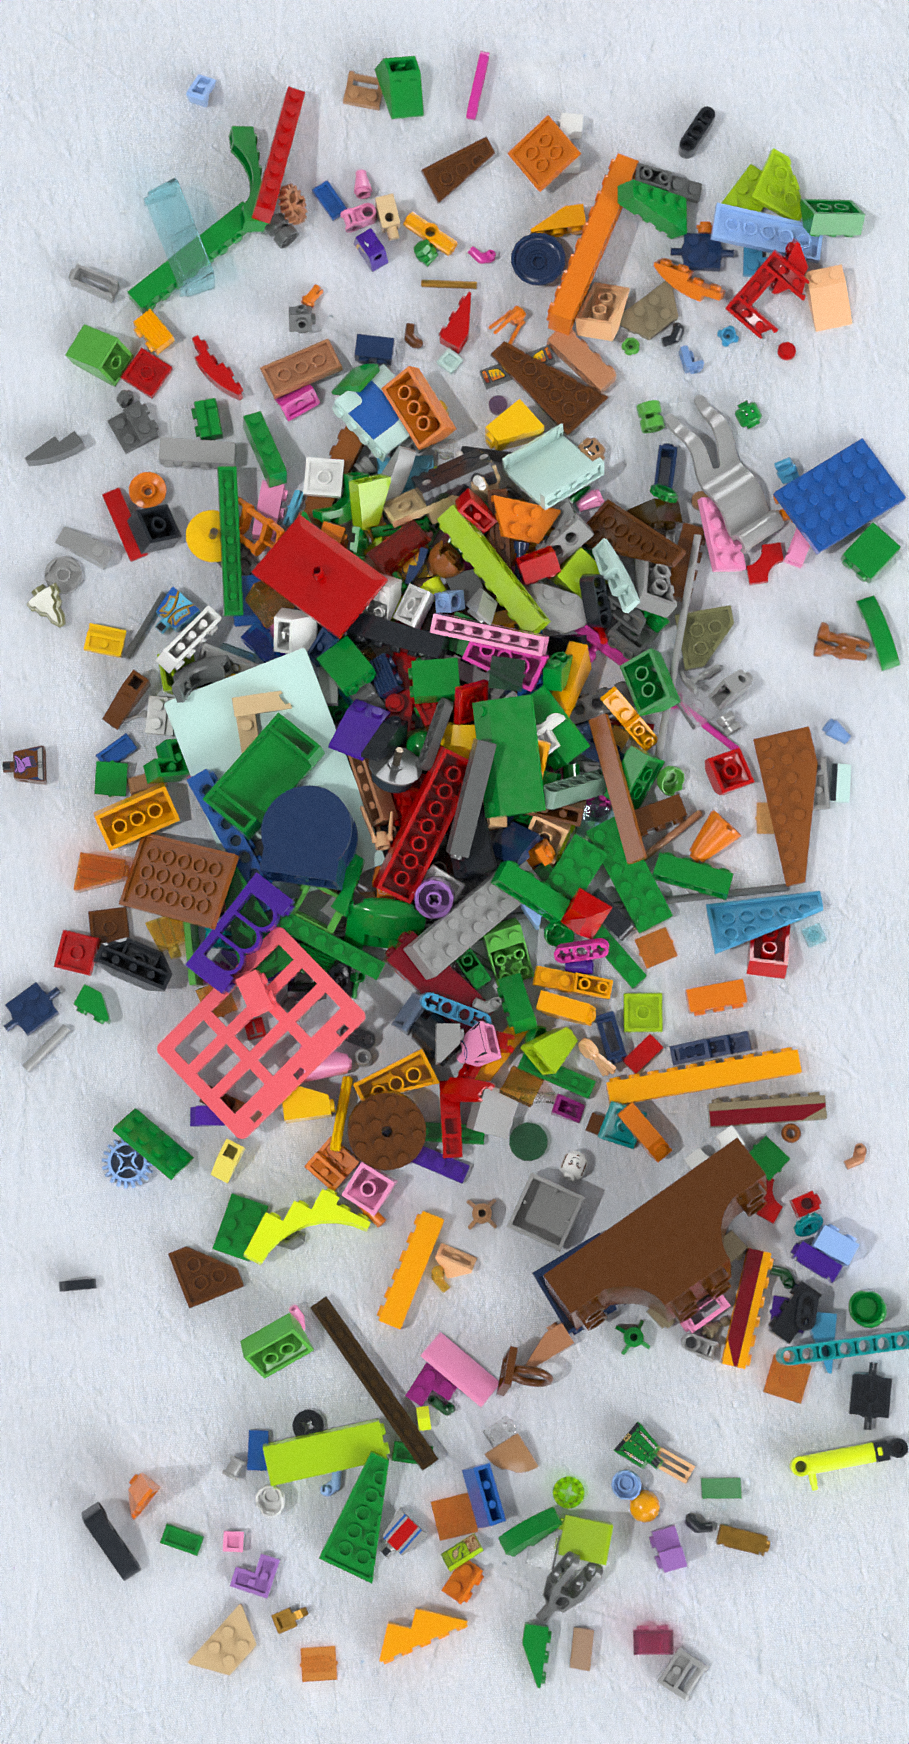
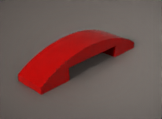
M118 487L102 494L130 562L147 556L148 553L141 554L127 520L131 514L120 488Z

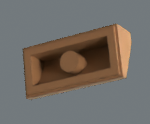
M574 1627L569 1668L590 1671L594 1629Z

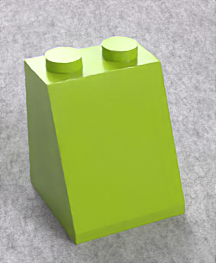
M580 547L559 565L561 572L548 579L562 590L576 594L582 599L579 583L583 574H600L596 561Z
M565 1514L564 1518H560L563 1524L559 1526V1530H562L561 1538H557L555 1544L558 1555L564 1556L570 1551L578 1554L580 1560L606 1565L614 1525L608 1522Z

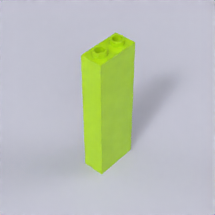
M376 1418L263 1444L271 1486L363 1466L371 1450L387 1458L386 1454H390L388 1442L384 1443L382 1435L386 1434L384 1423H380L379 1419Z

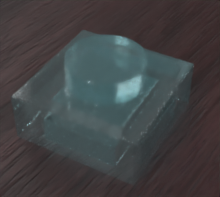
M820 923L801 930L808 948L827 941Z

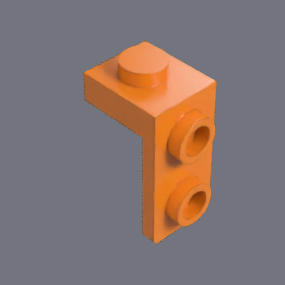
M544 839L528 851L530 857L526 861L531 868L540 863L546 866L552 863L556 853L548 840Z

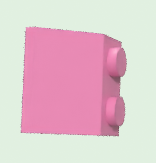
M361 1162L343 1191L342 1196L375 1216L398 1181L381 1170Z

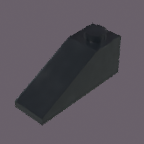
M391 716L382 722L361 752V757L378 762L396 750V748L407 742L408 721L402 720L398 716Z

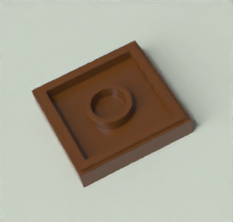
M127 907L88 911L90 935L101 939L98 949H100L103 943L127 937L130 938Z

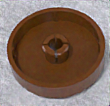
M385 1090L369 1094L356 1104L348 1120L347 1133L354 1154L363 1163L379 1170H395L406 1166L418 1156L425 1142L426 1125L421 1110L412 1099L402 1093ZM389 1126L392 1128V1131L388 1134L389 1136L381 1132L383 1127Z

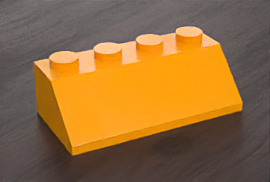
M164 783L157 784L93 812L109 851L180 821Z

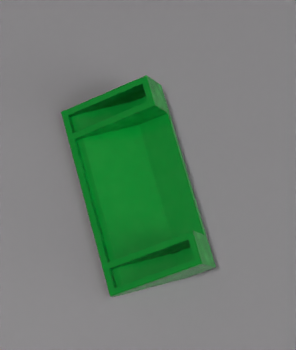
M533 695L472 703L476 739L497 744L483 797L485 818H503L546 811Z
M278 712L204 796L203 801L250 840L261 828L264 815L271 803L282 793L295 788L324 756L325 752L318 743Z

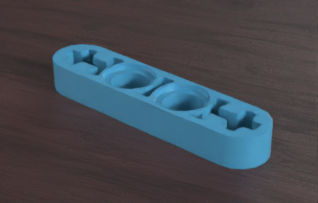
M425 992L420 996L419 1002L424 1009L471 1027L478 1023L472 1020L474 1016L478 1018L484 1016L486 1023L491 1024L492 1022L488 1014L437 994ZM431 996V1000L438 1002L439 998L441 1000L439 1001L437 1006L433 1004H429L428 1006H426L427 1003L424 1001V999L429 998ZM446 1002H449L452 1007L449 1013L442 1011V1005ZM462 1009L469 1011V1017L466 1020H462L459 1016Z

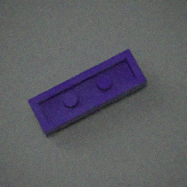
M423 1146L418 1156L412 1161L416 1165L463 1184L470 1167L453 1158H443V1154Z

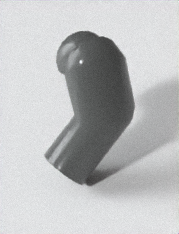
M298 1231L295 1236L290 1239L285 1238L277 1246L295 1250L304 1244L305 1233Z

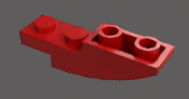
M198 335L191 338L199 354L194 357L196 365L205 377L223 393L239 401L242 400L243 388L239 382L235 383L233 380L234 373L229 366L226 367L223 362L219 364L214 354L210 356L207 351L209 346L205 339L201 340Z
M448 1080L439 1081L443 1158L463 1157L460 1102H450L443 1096L441 1092Z

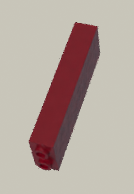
M404 931L397 939L399 942L395 946L389 947L385 952L386 956L383 960L421 995L425 992H431L476 1010L479 1009L472 1006L475 998H479L484 1002L487 1001L450 966L446 967L436 977L426 980L403 950L418 937L413 931ZM431 996L429 998H426L427 1000H429V1003L437 1006L439 1001L441 1000L439 998L438 1002L431 1000ZM449 1002L442 1005L444 1013L451 1011L452 1007ZM462 1009L459 1013L460 1018L466 1020L469 1017V1011ZM474 1016L472 1019L477 1022L486 1021L484 1020V1016L482 1018ZM446 1017L452 1024H460V1029H464V1035L473 1028Z

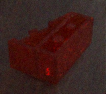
M411 520L366 554L381 571L391 576L392 573L397 572L420 551V547H425L431 541V538L414 520Z

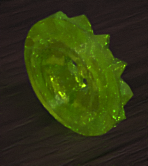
M563 1477L553 1487V1498L563 1508H575L584 1498V1487L574 1477ZM571 1484V1491L576 1493L577 1496L570 1495L566 1501V1494L561 1492L560 1489L567 1490Z

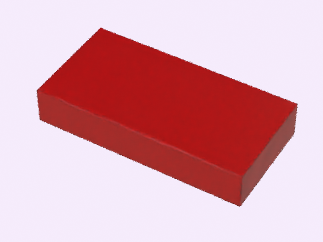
M649 1034L623 1059V1062L634 1074H637L664 1047Z

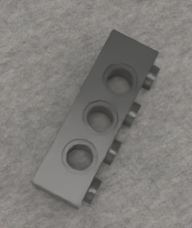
M625 681L614 684L634 708L635 704ZM607 687L596 690L597 693L589 695V693L580 695L574 709L582 707L584 713L578 715L573 709L569 718L574 725L586 722L602 714L613 715L600 699L612 688L607 689ZM600 701L602 707L594 708L592 702Z

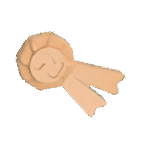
M583 1038L578 1043L579 1051L585 1058L594 1060L602 1076L615 1073L617 1068L599 1054L598 1048L591 1040Z

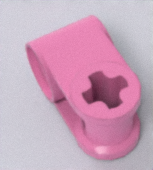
M364 203L340 213L346 225L345 230L348 233L372 225L377 220L376 209L371 203ZM368 211L373 213L369 217L364 216V214Z

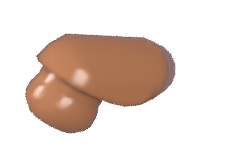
M856 1144L853 1157L844 1161L847 1170L864 1162L867 1153L864 1144Z

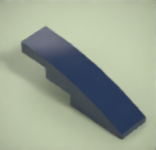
M748 1031L669 1046L673 1065L752 1050Z

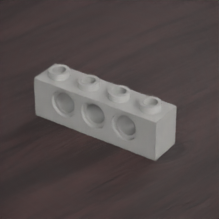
M576 513L573 516H569L559 529H554L550 537L546 541H541L534 551L550 545L551 547L560 545V548L554 551L558 563L561 565L589 540L594 533L591 527ZM569 532L574 533V535L571 538L565 537L566 534ZM545 578L540 579L536 584L540 583Z

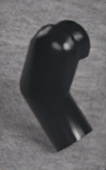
M688 1513L685 1516L686 1526L694 1533L712 1532V1522L700 1523L694 1513Z

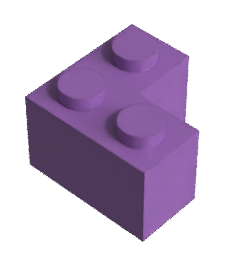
M675 1525L651 1531L652 1536L649 1537L651 1547L656 1548L657 1556H654L657 1568L662 1569L666 1573L687 1567Z

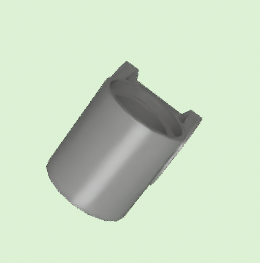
M687 1333L681 1338L683 1349L710 1362L714 1361L713 1356L717 1347L720 1346L719 1343L692 1333ZM688 1337L695 1339V1345L692 1348L686 1346L685 1342Z

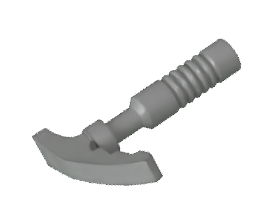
M716 664L700 673L699 676L688 679L682 667H679V675L682 682L693 694H696V687L694 685L698 681L705 680L721 671V667Z

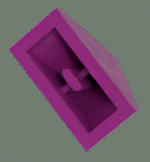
M557 1094L551 1115L580 1123L585 1105Z

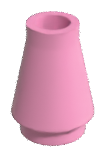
M358 170L355 172L354 194L359 199H366L371 196L372 188L366 171Z
M599 489L595 491L591 490L577 501L576 504L579 511L582 512L599 507L605 501Z

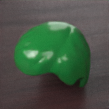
M857 1291L849 1299L848 1309L851 1318L864 1328L878 1327L887 1316L886 1303L875 1291Z

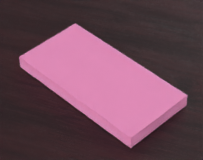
M441 1332L421 1354L424 1360L480 1407L484 1405L498 1387L499 1381Z

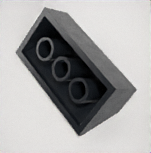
M483 801L469 857H462V860L451 858L455 879L474 880L497 866L487 818H485ZM454 817L445 833L447 843L449 840Z

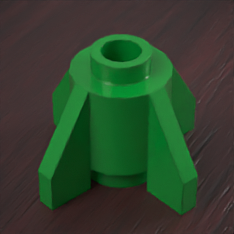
M640 1320L637 1327H631L627 1330L616 1325L615 1329L623 1334V1341L626 1344L621 1354L625 1355L630 1347H638L639 1345L647 1349L650 1348V1345L643 1341L644 1336L641 1331L645 1321ZM631 1334H636V1341L630 1339Z

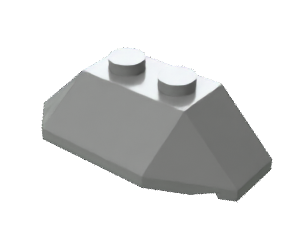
M542 583L523 584L527 592L551 621L545 628L567 634L586 626L587 621L583 601L578 595Z

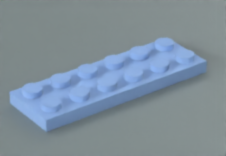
M721 203L715 205L711 240L772 253L776 249L782 256H785V248L788 242H792L793 238H795L801 245L806 261L817 264L820 261L823 235L819 237L810 236L803 228L802 222Z

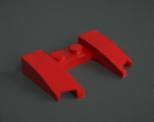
M776 249L725 307L728 312L760 339L763 338L761 333L771 329L773 333L779 330L753 306L754 302L772 281L777 278L802 301L806 298V295L802 294L805 283L809 284L810 282Z
M495 1031L500 1053H513L514 1048L511 1045L508 1046V1040H514L515 1036ZM465 1062L459 1070L457 1077H449L441 1094L450 1102H482L483 1100L480 1096L483 1090L490 1089L492 1091L495 1085L491 1082L476 1080L482 1066L476 1067Z

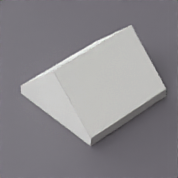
M409 583L393 618L413 628L420 629L435 600L434 594Z

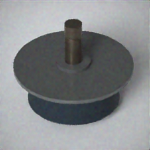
M398 747L378 762L369 759V768L372 772L373 782L380 789L390 793L407 791L422 774V769L417 767L418 757L408 749Z

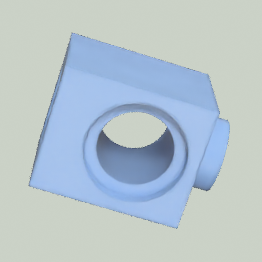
M447 590L434 594L436 613H451L465 609L463 590Z

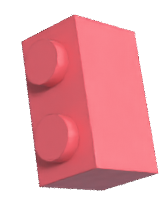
M254 970L236 979V983L252 1016L257 1017L276 1007L274 1003L276 997L272 990L269 991L266 985L269 982L264 973Z

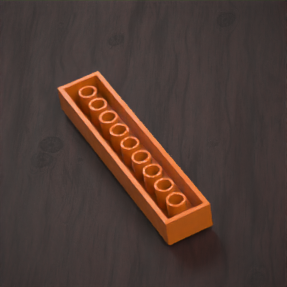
M619 153L616 159L611 160L608 175L605 174L602 181V189L598 191L595 198L596 203L590 209L588 222L584 223L582 236L578 238L575 245L576 250L570 256L568 269L564 270L561 278L562 283L556 289L554 302H551L548 308L546 320L549 321V329L569 336L576 320L575 318L583 304L623 209L618 204V185L633 179L635 180L638 160Z

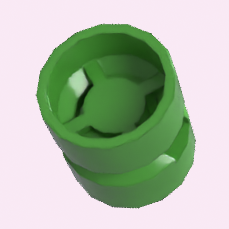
M650 400L636 406L638 417L641 418L639 423L642 433H655L665 428L664 418L660 415L662 413L660 401Z

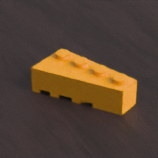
M420 1048L352 1083L359 1099L362 1100L367 1095L378 1091L389 1090L401 1093L439 1084V1081L423 1049Z

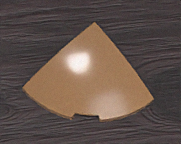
M518 1433L485 1453L488 1460L502 1470L507 1469L515 1473H522L539 1467Z

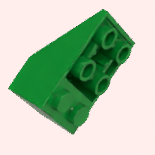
M416 57L383 58L374 70L391 119L423 116L421 72Z

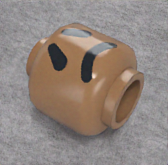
M587 437L579 444V450L591 461L599 457L602 460L605 459L603 455L606 449L596 438L590 439Z

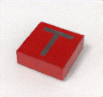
M262 1017L252 1019L244 1027L248 1041L262 1038L266 1035Z

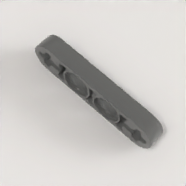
M441 698L437 704L417 761V767L425 771H429L433 766L453 709V702L446 698Z

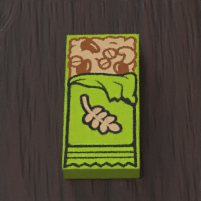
M473 1533L440 1555L451 1572L484 1550Z

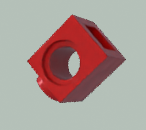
M813 1191L789 1201L797 1219L821 1209L819 1206L821 1200L818 1194H814ZM804 1198L811 1201L810 1209L802 1207V1200Z

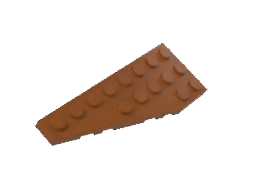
M809 726L753 739L786 887L806 883L818 767Z

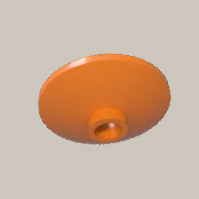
M140 473L132 479L129 485L130 498L140 508L158 506L165 499L167 491L165 482L156 473ZM151 490L152 493L150 495H146L145 491Z

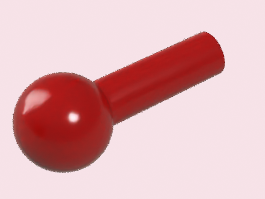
M592 627L598 633L600 643L606 644L608 642L605 632L607 628Z

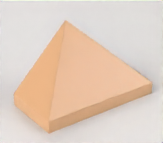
M441 1243L435 1256L448 1279L471 1273L477 1260L476 1257Z

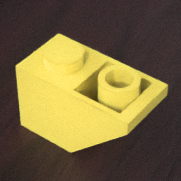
M226 1138L210 1175L229 1183L245 1148Z

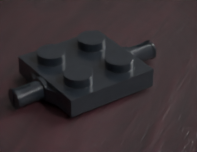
M869 1362V1374H852L848 1414L864 1417L863 1430L871 1431L872 1419L878 1417L889 1418L892 1387L891 1378H882L876 1375L878 1363L873 1364V1362Z

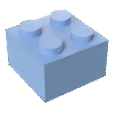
M831 1224L821 1226L810 1246L842 1266H848L860 1245L856 1243L857 1239L849 1234H840V1229Z

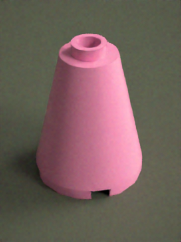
M333 1051L303 1082L347 1074L348 1070L352 1068V1059L348 1058V1054ZM302 1067L298 1070L299 1078L306 1072Z

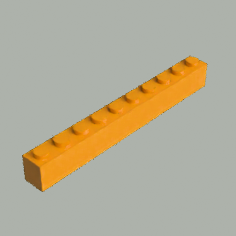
M792 1047L781 1049L779 1053H773V1050L762 1052V1056L754 1057V1054L743 1055V1059L735 1060V1057L725 1058L722 1063H716V1060L704 1062V1066L698 1067L697 1063L685 1065L686 1069L678 1070V1067L667 1068V1072L664 1073L654 1070L647 1072L648 1075L640 1076V1073L628 1075L629 1079L621 1080V1077L610 1078V1082H606L609 1106L611 1101L624 1105L631 1102L635 1103L801 1074L798 1049L792 1050Z

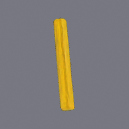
M349 1076L342 1077L330 1150L339 1152L341 1149L353 1078Z

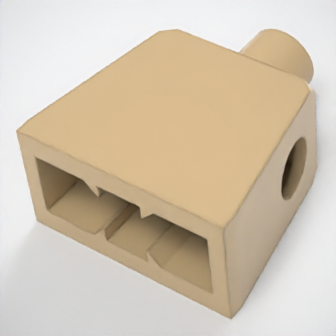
M392 193L376 197L374 206L382 233L387 232L389 241L399 238L397 229L400 228V219L394 195Z

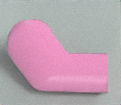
M297 1305L291 1306L289 1312L305 1331L304 1314Z

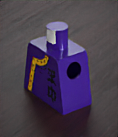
M372 228L355 237L354 245L372 272L388 263L386 250Z

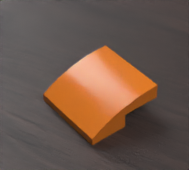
M330 1136L304 1167L329 1189L335 1191L361 1160L342 1144L339 1152L330 1150L332 1136Z

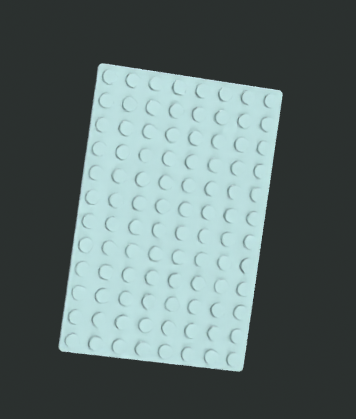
M306 649L296 650L192 691L183 703H177L176 698L165 702L166 712L191 777L204 769H209L210 772H215L219 780L242 754L232 698L282 691V694L279 695L285 705L290 703L292 709L257 714L259 734L279 712L322 747L325 752L324 756L296 787L318 786L337 795L349 810L357 826L358 846L355 854L365 860L362 872L382 865L385 856L383 851L376 850L375 844L372 843L370 833L360 810V806L364 807L347 756L328 748L336 732V727ZM211 785L206 786L205 794L211 790ZM207 818L218 850L226 852ZM224 820L223 827L229 829L232 825ZM261 828L251 838L253 842L261 839ZM238 835L232 839L234 846H238L241 843V838ZM257 847L254 848L256 854L259 855L260 853ZM248 852L243 853L242 861L244 863L249 862L250 854ZM252 870L251 877H253L256 872L260 874L259 870ZM272 882L275 887L279 888L280 891L291 899L299 897L302 893L299 891L300 886L297 884ZM311 886L308 893L315 891L318 888Z

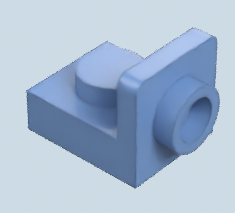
M688 345L681 346L679 357L684 373L696 374L703 369L704 361L693 362L694 355L692 350L689 351Z

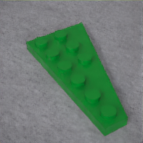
M372 1450L319 1555V1559L373 1584L389 1465L388 1458Z

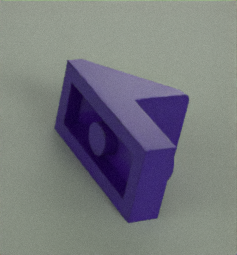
M198 1105L190 1107V1127L225 1126L208 1106Z

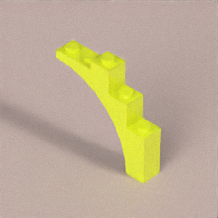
M329 1188L327 1190L322 1189L312 1209L308 1208L309 1204L304 1201H293L284 1221L280 1220L281 1216L276 1213H265L244 1253V1257L262 1265L268 1254L279 1242L292 1233L306 1227L319 1224H341L367 1232L371 1222L368 1221L369 1218L361 1213L356 1215L350 1212L351 1209L343 1204L338 1206L337 1203L340 1197L337 1196L335 1191Z

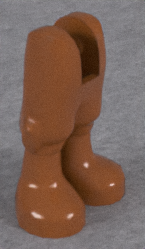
M821 622L816 636L817 641L814 645L813 656L821 657L823 654H828L840 660L866 661L867 655L855 651V649H869V642L850 636L847 633L836 634L831 632L829 625ZM823 641L833 642L838 644V646L828 645Z

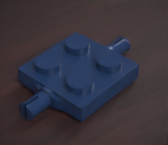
M687 233L684 234L682 248L671 247L670 256H681L683 265L688 266L692 271H720L722 257L733 258L734 250H723L720 241L711 240V234Z
M37 982L32 984L5 1004L11 1013L12 1020L3 1025L4 1028L9 1032L18 1025L27 1036L31 1035L59 1014L52 999L61 993L56 986L47 993L41 989Z

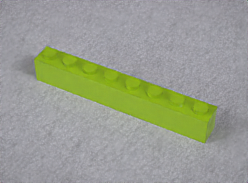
M456 505L450 506L437 519L440 523V529L445 534H448L451 537V543L462 551V557L465 561L472 564L475 574L483 578L486 582V588L497 596V602L507 609L508 616L520 626L519 630L538 634L551 622L481 531L457 511Z

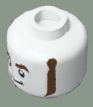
M578 1151L566 1153L560 1165V1171L564 1174L563 1177L569 1181L581 1179L588 1166V1162L585 1159L586 1156Z

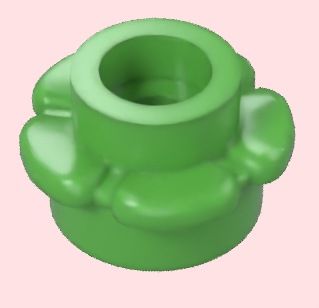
M627 338L621 347L626 355L631 356L639 352L640 343L635 338Z

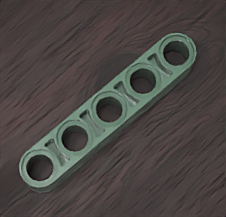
M602 769L545 784L543 789L546 809H556L605 794L607 786Z

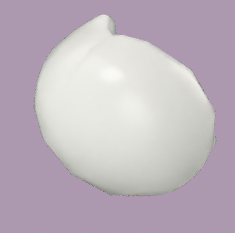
M266 1484L259 1489L255 1496L256 1507L265 1517H274L280 1514L285 1505L284 1493L276 1485Z

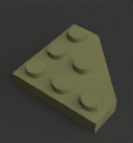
M731 605L688 612L681 648L685 671L704 668L733 627L734 620ZM680 614L674 616L676 628L678 627Z

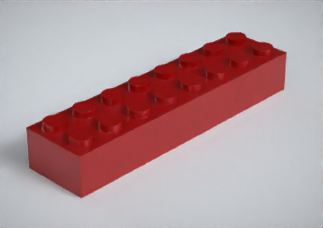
M440 746L433 766L427 772L372 885L377 889L411 904L416 890L421 884L455 815L469 759Z

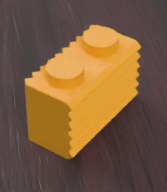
M151 309L133 321L135 327L133 331L139 338H144L146 341L145 345L150 352L154 351L158 355L175 342L174 336Z

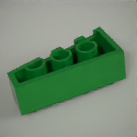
M634 179L618 185V204L634 215L638 214L644 222H650L655 226L656 230L665 232L670 239L687 234V198Z

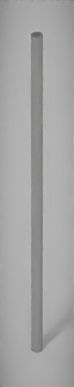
M694 535L669 672L674 686L701 535ZM671 708L662 712L655 756L662 759Z

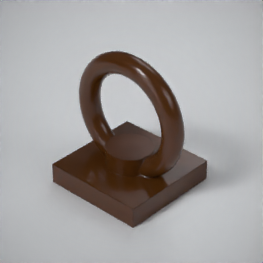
M510 1346L502 1359L497 1395L504 1396L511 1387L512 1381L526 1386L545 1387L551 1385L554 1379L552 1374L544 1369L515 1364L518 1347ZM519 1373L533 1374L544 1379L526 1378L520 1376Z

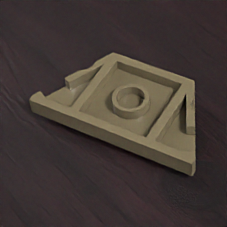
M664 281L623 312L620 326L628 329L633 334H639L646 340H651L679 317L672 286Z

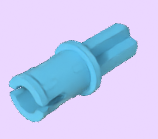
M295 490L290 505H287L288 510L282 522L287 527L291 526L301 511L300 507L304 499L302 491Z

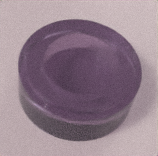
M496 395L490 399L489 410L492 414L500 415L507 409V401L504 397Z

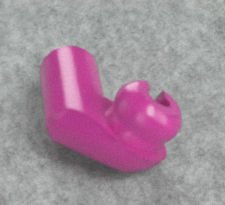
M472 246L468 251V254L479 264L492 263L495 260L496 253L493 250L489 249V251L481 253Z

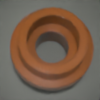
M786 1124L781 1130L783 1140L788 1143H794L800 1138V1128L795 1124ZM788 1130L794 1131L793 1137L787 1135Z

